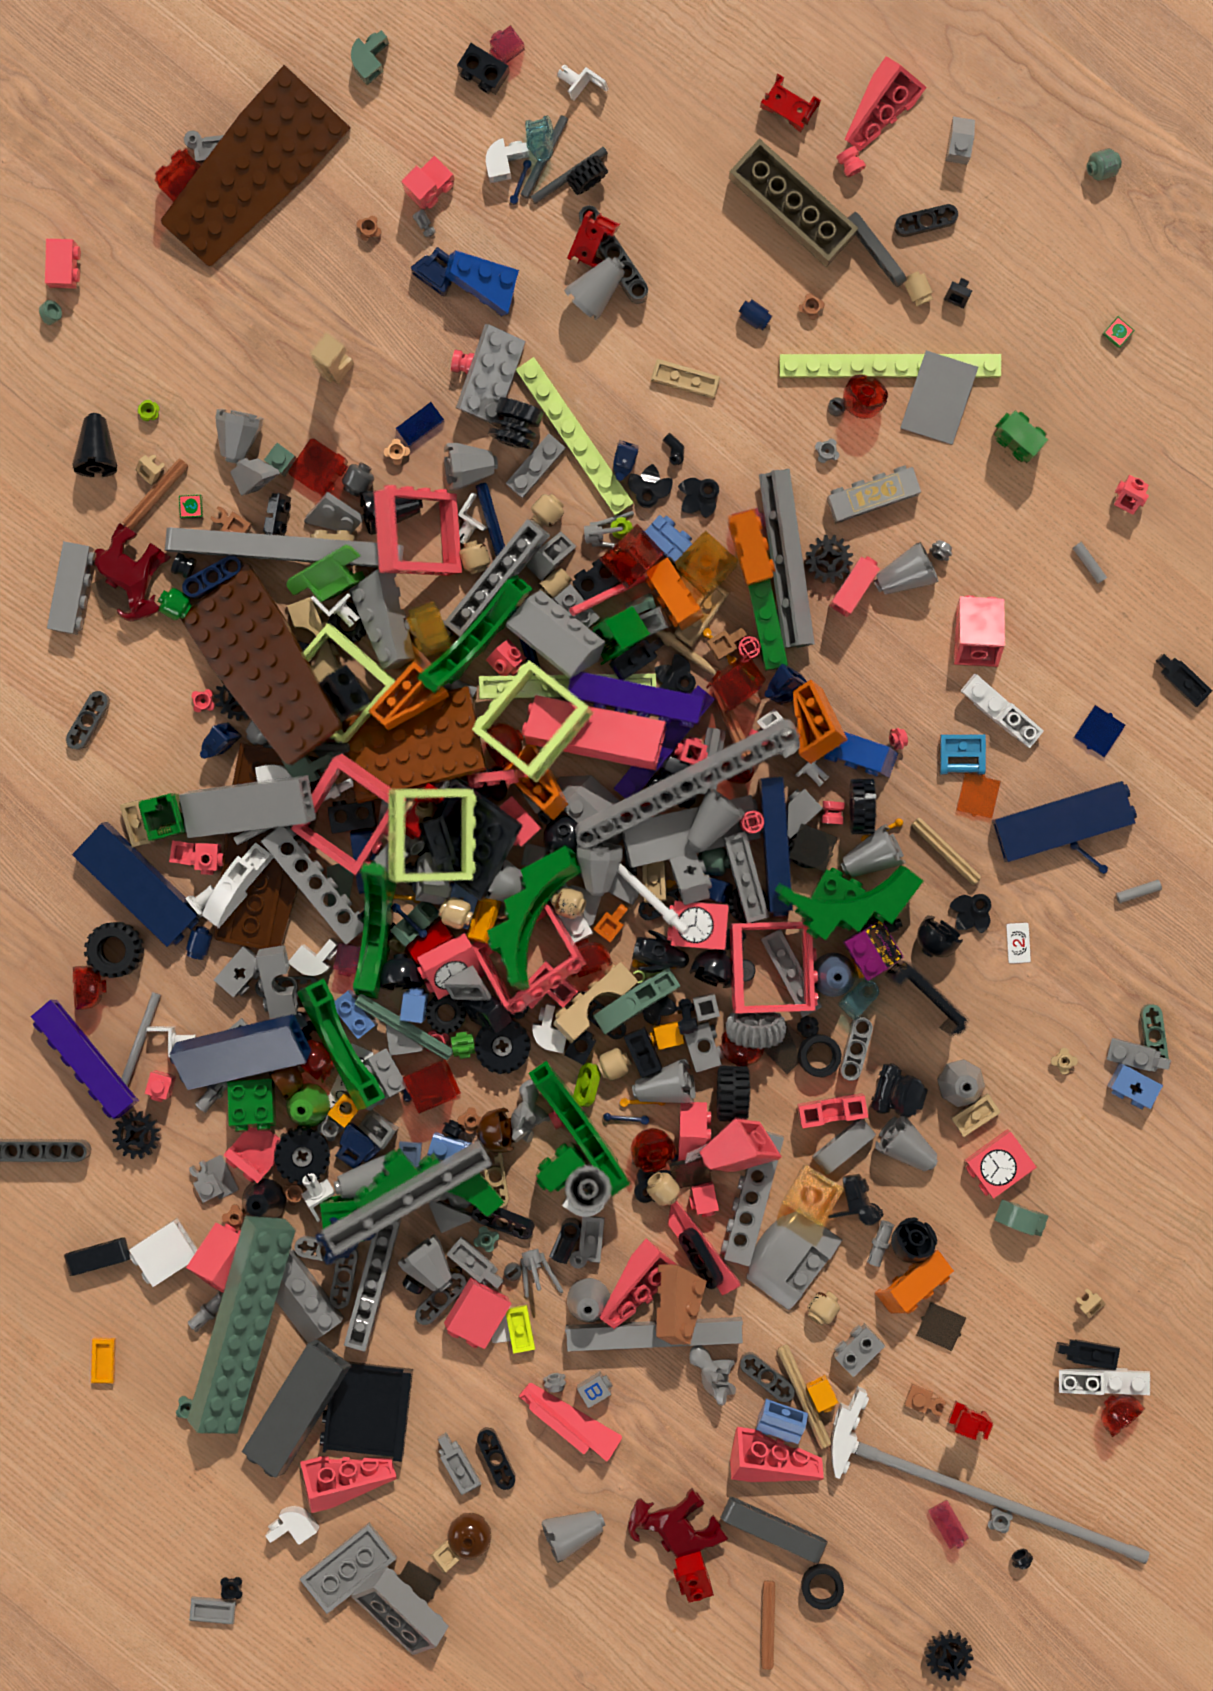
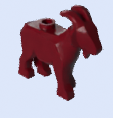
M119 523L111 537L109 549H96L94 551L96 553L95 565L99 572L107 578L105 580L106 583L115 589L120 586L127 592L130 613H124L120 609H117V613L122 619L133 622L158 613L159 606L155 602L156 595L151 596L149 600L144 598L151 578L161 564L168 562L172 557L150 543L142 557L136 562L123 552L125 543L128 540L134 539L138 534Z
M693 1488L687 1492L686 1497L676 1506L662 1508L652 1513H649L648 1510L654 1503H646L642 1498H638L630 1513L628 1532L634 1541L640 1542V1536L636 1532V1528L656 1531L663 1538L661 1544L668 1553L672 1551L676 1558L715 1547L728 1540V1537L721 1529V1524L714 1515L709 1519L708 1526L701 1530H694L691 1523L686 1519L693 1511L705 1504L699 1493L695 1492Z

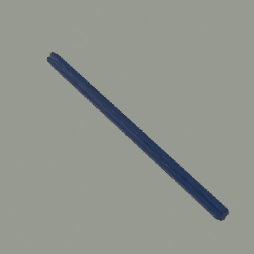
M480 483L476 485V489L497 557L504 549L505 543L487 483ZM520 638L526 663L530 660L540 668L536 651Z

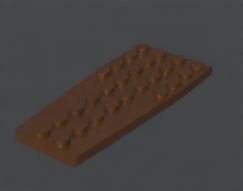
M283 65L239 114L161 218L162 225L208 267L214 266L309 176L351 127L292 71Z
M245 564L239 573L221 583L193 605L184 619H181L211 668L284 763L290 766L296 764L341 729V722L320 688L319 681L284 615L251 565Z
M240 743L232 785L258 782L255 767L266 765L284 766L274 749ZM309 756L312 762L318 759V757ZM318 769L317 772L320 778L316 781L309 782L311 794L315 790L325 771L320 772V770ZM318 811L315 814L316 819L311 821L308 826L313 831L315 829ZM272 827L239 845L236 844L233 837L245 831L225 833L221 877L237 856L242 858L255 843L268 851L261 840L277 827ZM296 834L294 840L298 844L303 842L309 850L310 843ZM285 842L281 845V852L285 855L291 854L294 850V846L290 842ZM275 858L270 861L246 889L245 892L248 895L220 928L215 926L214 937L217 941L257 949L282 946L298 886ZM300 859L295 863L297 871L303 872L305 860Z

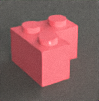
M433 156L421 169L416 165L401 183L405 193L425 211L427 208H432L438 202L437 197L442 192L447 193L453 187L455 179L453 173Z
M513 796L499 807L523 824L513 844L514 846L519 844L523 847L542 829Z
M546 960L529 978V985L549 973L554 967ZM565 978L559 986L552 987L545 994L547 993L561 1007H565L579 990ZM543 997L532 1001L527 1006L532 1009Z
M707 1102L680 1103L678 1164H685L688 1153L707 1145L708 1143L706 1142L711 1141V1129H707V1125H711V1112L707 1111ZM702 1156L686 1163L691 1165H705L703 1163Z

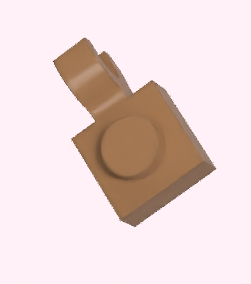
M743 628L730 635L724 630L709 639L706 644L716 660L719 661L736 651L735 643L741 641L747 634Z

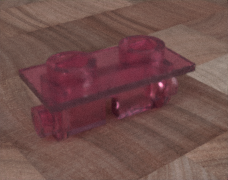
M948 1500L928 1510L949 1549L955 1546L957 1549L965 1545L964 1541L969 1539Z

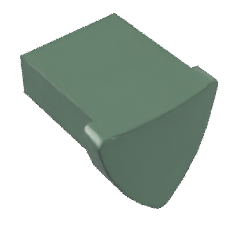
M651 593L625 604L626 608L633 606L638 614L650 608L651 610L657 608Z

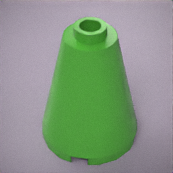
M304 1083L301 1090L286 1101L287 1113L290 1119L299 1126L314 1127L319 1125L326 1119L330 1110L329 1096L319 1085Z

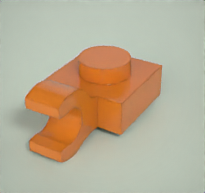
M621 903L612 915L606 911L593 930L611 942L624 926L619 920L628 910V907Z

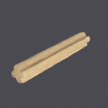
M917 818L912 823V828L972 885H975L980 880L981 876L921 818Z

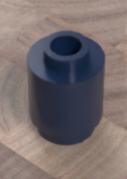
M753 299L750 302L745 301L738 311L741 313L740 319L755 329L759 328L762 331L772 318L769 310Z
M202 926L191 929L186 946V955L188 957L204 960V956L208 954L213 934L209 933L210 929Z

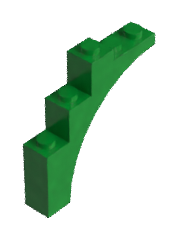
M514 575L506 580L474 623L442 656L423 670L417 679L434 693L447 683L452 684L461 678L473 659L482 654L495 635L506 627L508 620L525 601L533 588L518 575Z
M567 846L521 869L523 876L521 881L525 889L504 900L506 906L505 914L509 920L487 931L489 947L492 951L501 955L502 962L507 968L508 982L511 986L521 991L530 988L527 974V951L537 918L554 893L567 881L582 872L577 854Z
M363 863L361 874L365 894L364 926L353 990L358 996L363 994L369 998L378 999L381 969L388 961L390 953L387 943L393 922V915L390 909L397 884L395 881L388 880V873L381 864Z
M900 865L889 878L877 887L847 899L820 900L795 893L780 883L774 891L780 894L778 897L780 901L787 906L790 903L796 907L795 912L806 919L802 924L808 928L806 932L816 940L818 937L826 940L838 923L848 931L854 929L858 932L871 915L881 923L887 921L892 924L924 881L910 869Z
M545 1061L528 1074L536 1088L562 1120L592 1166L601 1170L608 1177L612 1197L631 1183L618 1163V1159L612 1149L598 1133L591 1119L580 1107L570 1089L550 1064Z
M400 1148L396 1151L392 1150L384 1157L385 1161L382 1162L386 1171L376 1174L370 1185L361 1187L355 1193V1204L362 1208L441 1161L433 1153L431 1156L423 1157L418 1163L419 1166L416 1167ZM480 1172L446 1191L472 1203L487 1217L504 1204L502 1197Z

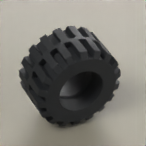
M123 922L105 923L93 929L94 932L88 935L87 938L89 940L84 945L87 948L84 956L88 957L86 962L88 966L91 965L93 967L91 970L95 973H100V976H107L108 978L122 977L132 973L139 966L138 963L142 962L143 957L141 955L144 953L142 943L144 942L143 939L139 938V932L134 931L131 925H125ZM110 937L119 938L125 945V956L118 963L110 962L103 952L104 943Z
M720 1066L717 1074V1118L719 1121L732 1122L734 1119L747 1120L750 1108V1071L747 1066Z

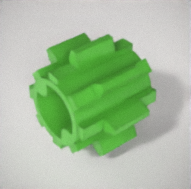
M465 1031L456 1033V1036L451 1037L454 1057L459 1056L460 1059L470 1058V1054H475L472 1034H467Z

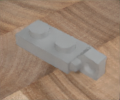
M1116 1038L1111 1040L1107 1056L1109 1061L1154 1072L1157 1071V1067L1169 1070L1171 1064L1170 1059L1160 1057L1161 1052L1156 1051L1154 1048Z
M462 1237L446 1254L479 1283L482 1282L486 1285L489 1282L495 1288H499L504 1281L496 1274L498 1269Z
M447 1433L439 1436L438 1441L442 1447L439 1450L440 1458L461 1495L480 1486L482 1482L458 1442L454 1441L452 1443Z

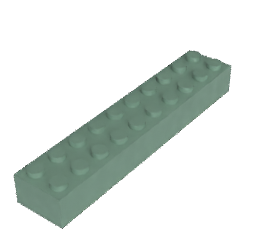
M245 1216L187 1419L197 1433H238L296 1232L295 1228L286 1219Z

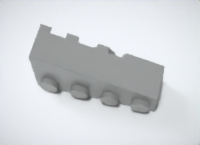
M377 569L350 589L349 593L382 669H397L403 667L415 657L409 630H406L404 625L405 611L404 609L401 610L398 598L401 596L399 587H396L394 577H397L396 573H379V569Z

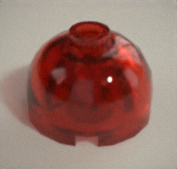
M867 375L851 377L843 391V404L846 410L851 415L861 419H871L878 415L886 405L888 398L885 386L875 378L873 381L866 379Z
M496 723L491 725L486 731L516 757L519 756L523 749L522 741H524L519 729L515 730L506 723ZM485 744L497 765L503 764L501 768H505L511 763L490 744Z
M588 939L577 942L576 946L586 965L581 967V970L576 974H571V977L574 979L577 974L579 978L602 970L601 965L605 963L607 967L613 964L606 947L598 942L589 943Z
M90 966L73 967V996L76 1010H86L95 1007L101 1001L102 993H107L106 980H102L99 975L100 973H95L91 970L92 967Z
M726 1031L721 1036L722 1053L726 1060L736 1066L749 1067V1065H753L763 1056L765 1047L753 1049L752 1047L745 1048L743 1045L738 1046L727 1038Z
M307 1040L312 1051L306 1063L301 1064V1066L316 1080L321 1078V1083H324L334 1071L335 1066L323 1043L317 1040Z
M648 1128L638 1133L632 1140L630 1148L635 1166L642 1168L644 1172H655L667 1166L665 1162L670 1158L672 1161L676 1154V1148L671 1137L665 1131L658 1128Z
M1122 1394L1117 1397L1111 1395L1103 1402L1105 1408L1101 1412L1102 1425L1113 1438L1121 1432V1429L1127 1427L1139 1417L1146 1408L1139 1400L1129 1394Z

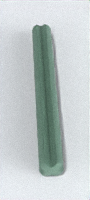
M360 994L355 1001L357 1007L441 1058L448 1060L451 1057L453 1050L446 1044L408 1021L400 1020L398 1015L367 996Z

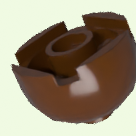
M301 1064L268 1071L286 1101L303 1087L302 1073L305 1071Z
M505 1107L494 1109L484 1114L479 1122V1128L476 1129L477 1139L482 1142L487 1150L495 1153L514 1150V1147H511V1144L514 1143L512 1140L511 1118L507 1117L506 1113L509 1111Z
M476 1513L461 1514L451 1522L447 1533L448 1544L452 1552L465 1560L480 1557L488 1549L491 1542L490 1526L481 1515Z

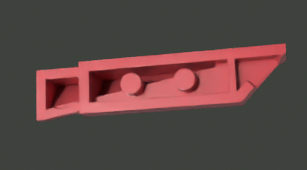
M678 1200L671 1204L668 1226L677 1237L687 1228H693L698 1232L723 1275V1282L717 1286L722 1296L741 1286L738 1278Z
M529 1383L519 1395L523 1401L530 1405L529 1409L583 1454L591 1448L607 1462L622 1439V1436L533 1383Z

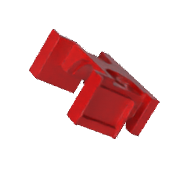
M777 73L776 82L770 92L765 93V98L762 99L760 108L781 115L801 133L804 125H808L815 110L820 106L821 100L813 96L808 103L782 86L784 77Z
M589 210L582 220L567 259L571 260L573 257L579 259L577 264L581 261L594 268L603 261L596 257L597 249L605 234L613 236L617 232L620 223L601 215V213L597 216L596 220L591 219L593 212Z
M427 783V785L424 786V787H422L421 789H437V788H435V787H434L433 785H431L430 783ZM416 797L404 815V834L414 840L422 832L418 827L420 818L416 814L418 803L424 802L428 804L432 801L435 804H439L444 797Z
M957 1400L948 1419L949 1423L955 1425L954 1433L975 1441L979 1431L983 1432V1439L988 1440L994 1424L987 1412L982 1411L979 1413L971 1410L966 1405L957 1402Z

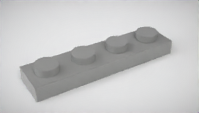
M746 831L723 837L746 923L768 918V911Z
M778 929L761 938V941L794 1003L805 1004L804 972L781 929ZM818 999V1006H815V1011L822 1007ZM799 1011V1012H800V1014H801L802 1017H805L806 1015H808V1014H810V1013H812V1012H814V1011Z

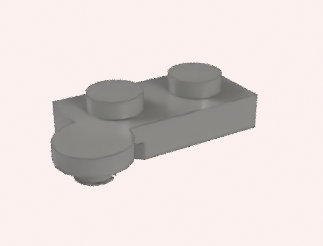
M191 130L185 134L184 142L188 148L194 149L196 163L204 162L224 135L201 138L198 132Z
M582 1217L579 1250L572 1252L569 1258L570 1264L574 1268L584 1267L587 1261L600 1263L605 1217Z

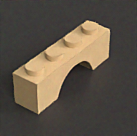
M327 332L310 353L314 359L312 363L318 369L321 376L330 383L335 381L339 384L354 365L353 360L345 354L347 351L345 346Z
M311 597L287 605L296 628L310 630L317 637L328 624L327 621L323 622L320 614L324 612L310 599ZM329 639L320 648L319 657L311 666L319 682L328 674L343 667L342 662L338 664L335 656L339 654L335 642L331 643Z
M621 962L616 966L611 964L603 972L605 976L600 981L597 978L587 986L589 991L584 995L580 992L571 1000L573 1005L570 1008L566 1009L563 1007L555 1015L557 1019L553 1024L570 1043L575 1041L590 1026L587 1009L591 1001L601 996H610L618 999L639 982Z

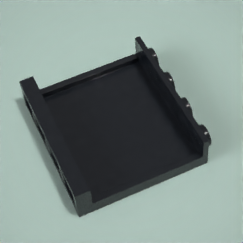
M899 960L884 974L890 981L899 986L908 978L948 1017L939 1027L942 1031L954 1036L955 1034L960 1035L967 1028L965 1023L968 1019L910 963Z
M347 1361L352 1366L329 1401L327 1410L323 1411L322 1423L326 1425L325 1432H321L319 1445L323 1446L322 1453H326L327 1450L393 1457V1461L402 1462L413 1369Z

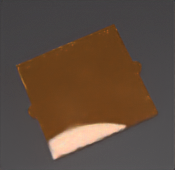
M965 773L956 810L970 813L973 817L978 815L992 819L1001 781L986 778L985 775L978 776Z

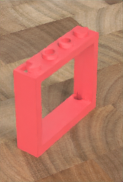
M385 485V489L374 492L379 573L450 576L462 573L459 555L460 536L457 494L447 493V489L434 490V492H431V488L414 490L412 486L397 489L396 485ZM394 498L439 501L443 563L399 561Z
M340 754L333 758L312 793L316 814L341 771L387 803H389V789L392 788L343 754ZM389 809L357 861L309 828L310 822L293 825L291 830L354 875H357L361 872L363 863H372L370 858L373 854H377L383 846L381 842L383 837L389 835Z
M550 901L546 903L536 922L549 915L572 957L531 984L530 988L521 991L514 997H511L489 957L494 952L489 947V944L480 942L472 944L476 956L501 1002L513 1014L524 1010L526 1005L540 999L545 992L552 987L559 986L565 978L571 974H576L581 970V967L586 965L585 960Z
M803 922L729 924L730 958L733 962L732 973H734L731 984L732 1013L815 1011V1006H818V993H815L814 984L818 982L817 970H814L813 961L817 960L816 948H813V939L815 938L806 932L808 928L802 924ZM802 929L805 1004L744 1006L742 930Z

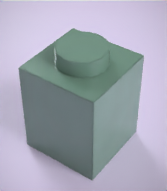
M276 443L264 461L278 469L279 473L286 477L298 459L279 443Z

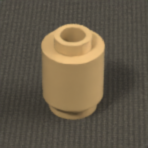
M919 271L907 276L908 281L904 282L912 302H915L916 306L925 304L933 299L931 295L933 292L925 273L920 275Z
M560 567L539 583L542 587L539 591H543L554 600L557 595L569 586L572 579Z

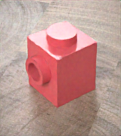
M158 1070L150 1072L144 1094L150 1095V1099L159 1102L170 1098L176 1076Z
M713 1181L691 1186L693 1196L689 1197L691 1209H696L697 1215L702 1214V1217L715 1215V1211H719Z

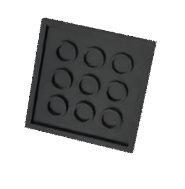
M455 778L452 779L447 789H471L476 796V805L473 807V816L476 819L473 838L475 839L476 848L473 852V861L475 862L473 880L452 881L479 901H483L489 892L488 890L506 860L523 824L465 782ZM444 797L433 818L443 816L457 857L453 868L455 872H461L462 797ZM425 843L423 850L417 855L422 856L425 852H429L427 843Z

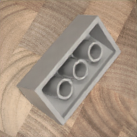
M541 590L526 598L506 623L508 629L569 678L574 677L598 662L605 645L604 640Z
M291 1247L276 1302L306 1342L309 1343L325 1335L338 1325L344 1316L339 1309L333 1307L329 1296Z
M388 1567L376 1571L351 1596L412 1655L437 1647L449 1627L443 1621V1618L428 1606L425 1600L419 1598L413 1592V1589L398 1578L394 1570Z

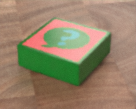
M1117 316L1102 335L1117 348H1120L1135 330Z
M201 494L179 496L181 519L203 518Z

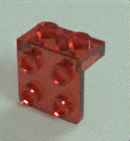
M186 148L183 151L177 150L170 158L172 160L167 167L165 165L161 166L155 173L156 178L154 181L156 185L172 202L176 200L200 168V165L190 156Z
M312 438L289 469V475L323 497L327 492L331 494L336 484L334 483L339 476L342 477L346 472L348 461L339 453L336 454Z

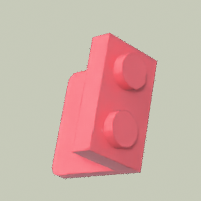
M257 1127L248 1128V1131L243 1132L225 1152L224 1156L227 1158L225 1161L231 1167L241 1169L244 1172L243 1176L253 1183L255 1181L259 1183L275 1164L274 1149L277 1140H280V1138L271 1130L259 1131Z

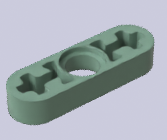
M1147 1004L1142 1007L1140 1012L1144 1044L1147 1047L1162 1045V1048H1157V1050L1161 1052L1163 1058L1169 1059L1162 1010L1157 1005ZM1150 1008H1152V1011L1157 1012V1015L1153 1016L1154 1023H1159V1026L1147 1027V1024H1152L1151 1018L1146 1017V1013H1149ZM1158 1030L1160 1032V1039L1157 1042L1149 1040L1150 1031Z

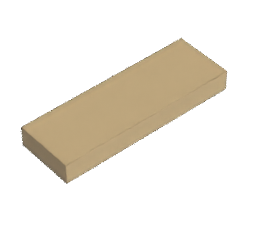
M656 359L651 381L714 399L720 376Z
M711 580L696 602L700 606L704 617L683 631L678 627L674 633L676 638L692 648L729 595V592Z

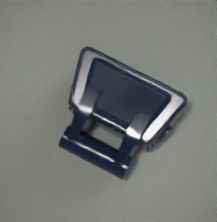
M436 247L430 256L425 255L411 266V273L438 294L445 297L452 281L444 276L446 267H443L436 261L439 258L447 264L449 255L439 247Z
M619 440L613 462L617 480H623L632 471L639 450L638 445Z
M781 664L765 691V696L779 705L794 700L793 691L807 681L799 672L785 664Z
M229 722L214 725L202 742L201 758L206 759L224 754L242 735Z
M710 878L712 888H708L710 898L707 899L718 903H728L733 884L721 881L720 879Z
M349 1122L341 1135L340 1145L342 1148L339 1149L335 1157L354 1169L360 1166L362 1160L367 1162L375 1157L381 1148L358 1126ZM349 1150L358 1157L357 1160L349 1156L345 1151Z

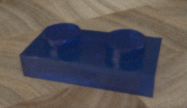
M430 402L396 427V430L410 447L445 420L432 402Z

